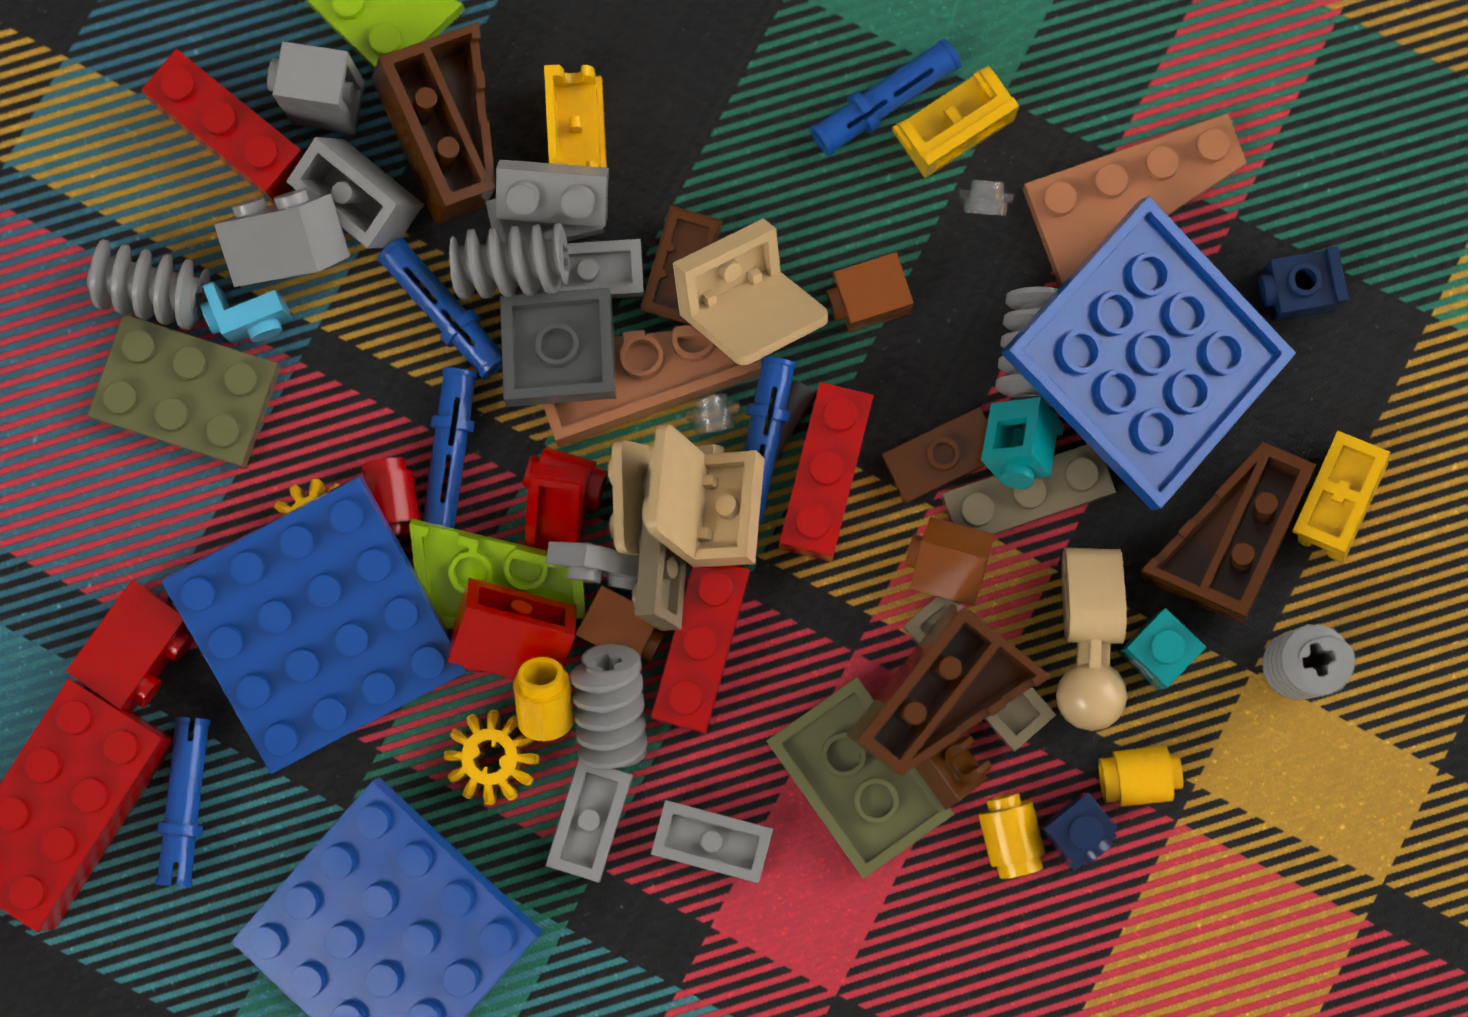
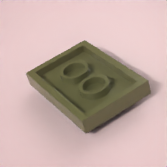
M123 315L87 416L93 420L246 469L281 366L278 363L129 315Z
M856 677L766 742L862 879H865L955 814L951 808L944 809L916 768L900 776L888 770L847 737V734L874 701L861 681Z

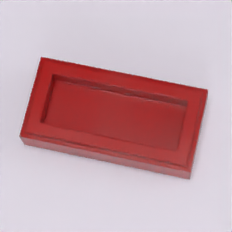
M532 462L528 479L525 546L548 551L549 542L582 543L588 470Z

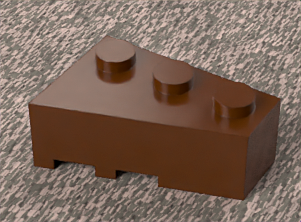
M479 22L378 57L371 79L436 225L486 207V201L490 200L496 188L490 126L486 116L484 96L486 86L484 71H482Z
M1263 442L1215 492L1214 496L1192 519L1187 521L1164 549L1147 563L1142 569V581L1244 626L1308 487L1316 464Z
M950 604L847 734V737L888 770L903 776L962 737L961 734L988 716L995 715L1007 707L1006 704L1033 686L1037 687L1051 676L967 607Z

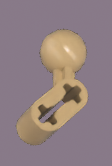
M1064 548L1061 568L1064 633L1066 642H1077V662L1075 666L1067 670L1059 681L1056 693L1057 704L1065 720L1079 729L1095 731L1105 729L1119 719L1124 712L1128 697L1126 683L1119 672L1110 666L1111 643L1123 644L1126 635L1127 606L1121 549Z

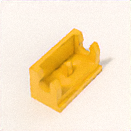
M544 65L549 163L607 168L602 76L596 77L595 69L590 65H582L581 72L565 73L564 68L560 65Z
M986 66L913 116L893 126L892 131L924 178H927L1014 121L1019 105L1014 97H1011L994 71L989 66Z
M1337 431L1293 528V533L1298 534V542L1306 547H1310L1311 544L1319 546L1327 551L1329 558L1344 563L1388 466L1390 451Z

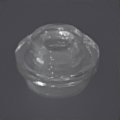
M972 180L971 190H960L959 198L964 199L963 212L1007 216L1008 202L1014 201V194L1003 193L1004 182Z
M720 393L694 399L696 409L685 413L687 421H693L695 433L702 434L737 426L736 412H739L741 409L738 401L728 402L726 393Z

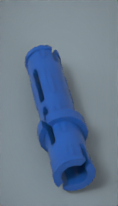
M940 39L937 41V44L897 69L863 94L859 91L847 97L848 104L818 124L811 126L810 132L815 142L825 155L830 156L835 150L865 130L872 133L880 127L881 119L917 97L921 92L954 70L961 68L962 64L958 54L946 39Z
M400 237L387 245L378 255L377 261L390 272L410 295L412 300L419 305L443 332L441 335L442 341L448 347L455 346L479 372V376L482 379L487 380L503 368L502 350L479 325L481 319L474 310L467 311L442 284L440 279L407 245L404 238ZM412 273L421 281V283H422V284L429 290V292L437 299V303H436V302L432 299V297L424 290V288L416 281V279L412 276ZM449 314L454 318L455 322H456V323L470 336V338L475 342L474 345H473V343L467 338V336L463 333V331H462L461 329H459V328L457 327V325L449 318Z
M764 356L761 362L763 363L754 404L748 403L746 415L751 416L744 451L756 450L759 453L761 445L763 447L761 455L765 458L759 525H763L764 522L763 515L774 472L783 423L789 424L791 412L786 411L794 369L797 365L794 361L772 356ZM773 389L774 396L771 410L769 413L768 425L766 429V434L763 435V429L768 413L771 391Z
M444 367L438 414L431 417L430 424L431 428H435V435L428 473L423 521L454 528L462 484L468 433H474L475 422L470 420L475 379L478 373L466 369ZM454 400H456L458 404L454 423L452 446H449L448 441L452 422ZM446 457H449L444 503H441L440 497Z
M174 717L175 729L165 820L158 823L157 834H163L158 877L155 884L171 886L173 866L177 862L179 866L176 886L192 887L196 837H202L203 826H199L197 823L201 801L205 752L211 720L195 718L193 740L188 741L190 717Z

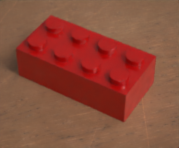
M67 679L0 783V909L36 932L56 929L172 749L173 737L132 711L119 710L80 681Z

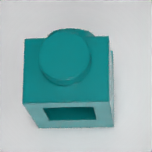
M1041 397L991 403L981 461L1004 485L1014 489L1029 488L1033 485L1034 478L1051 476L1057 435H1063L1064 424Z

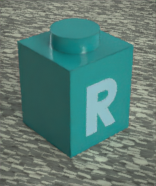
M1164 608L1154 613L1118 653L1158 691L1168 688L1201 654L1206 646L1174 615Z

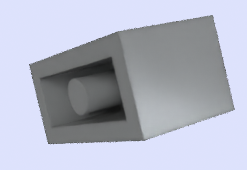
M282 41L279 58H272L270 62L267 86L269 91H273V97L292 125L356 134L365 82L348 51Z
M315 137L286 181L296 190L306 189L308 197L331 193L341 227L366 248H385L392 241L402 237L424 205L344 139Z
M300 189L275 197V205L266 206L265 199L262 197L232 206L234 216L215 223L214 226L234 287L319 272L349 258L350 253L331 193L308 197L306 189Z

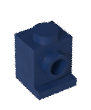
M1338 246L1329 247L1323 251L1271 259L1262 268L1263 274L1258 276L1260 301L1263 307L1270 306L1273 321L1334 311L1349 300ZM1304 273L1308 275L1309 290L1300 289L1296 285L1295 274Z
M1089 792L1078 794L1039 826L1042 834L1072 871H1076L1084 863L1088 865L1100 857L1113 845L1111 841L1117 837L1114 833L1117 826Z

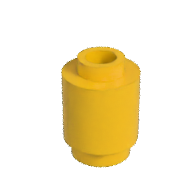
M538 657L526 661L519 668L513 683L519 730L526 737L536 741L558 739L571 729L574 722L569 675L559 662L551 658Z
M1166 745L1112 751L1111 757L1099 758V780L1104 803L1117 802L1119 807L1169 802L1174 800L1175 789H1183V772L1180 758L1178 755L1170 756Z
M1018 792L986 800L988 809L978 813L990 864L992 867H997L1000 879L1024 876L1042 870L1041 856L1045 854V849L1033 801H1021Z

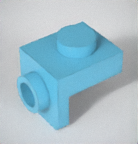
M214 282L203 285L208 299L207 302L200 304L204 318L213 334L221 332V335L232 344L248 338L252 342L269 339L282 331V324L293 320L286 301L276 290L230 308L224 292Z

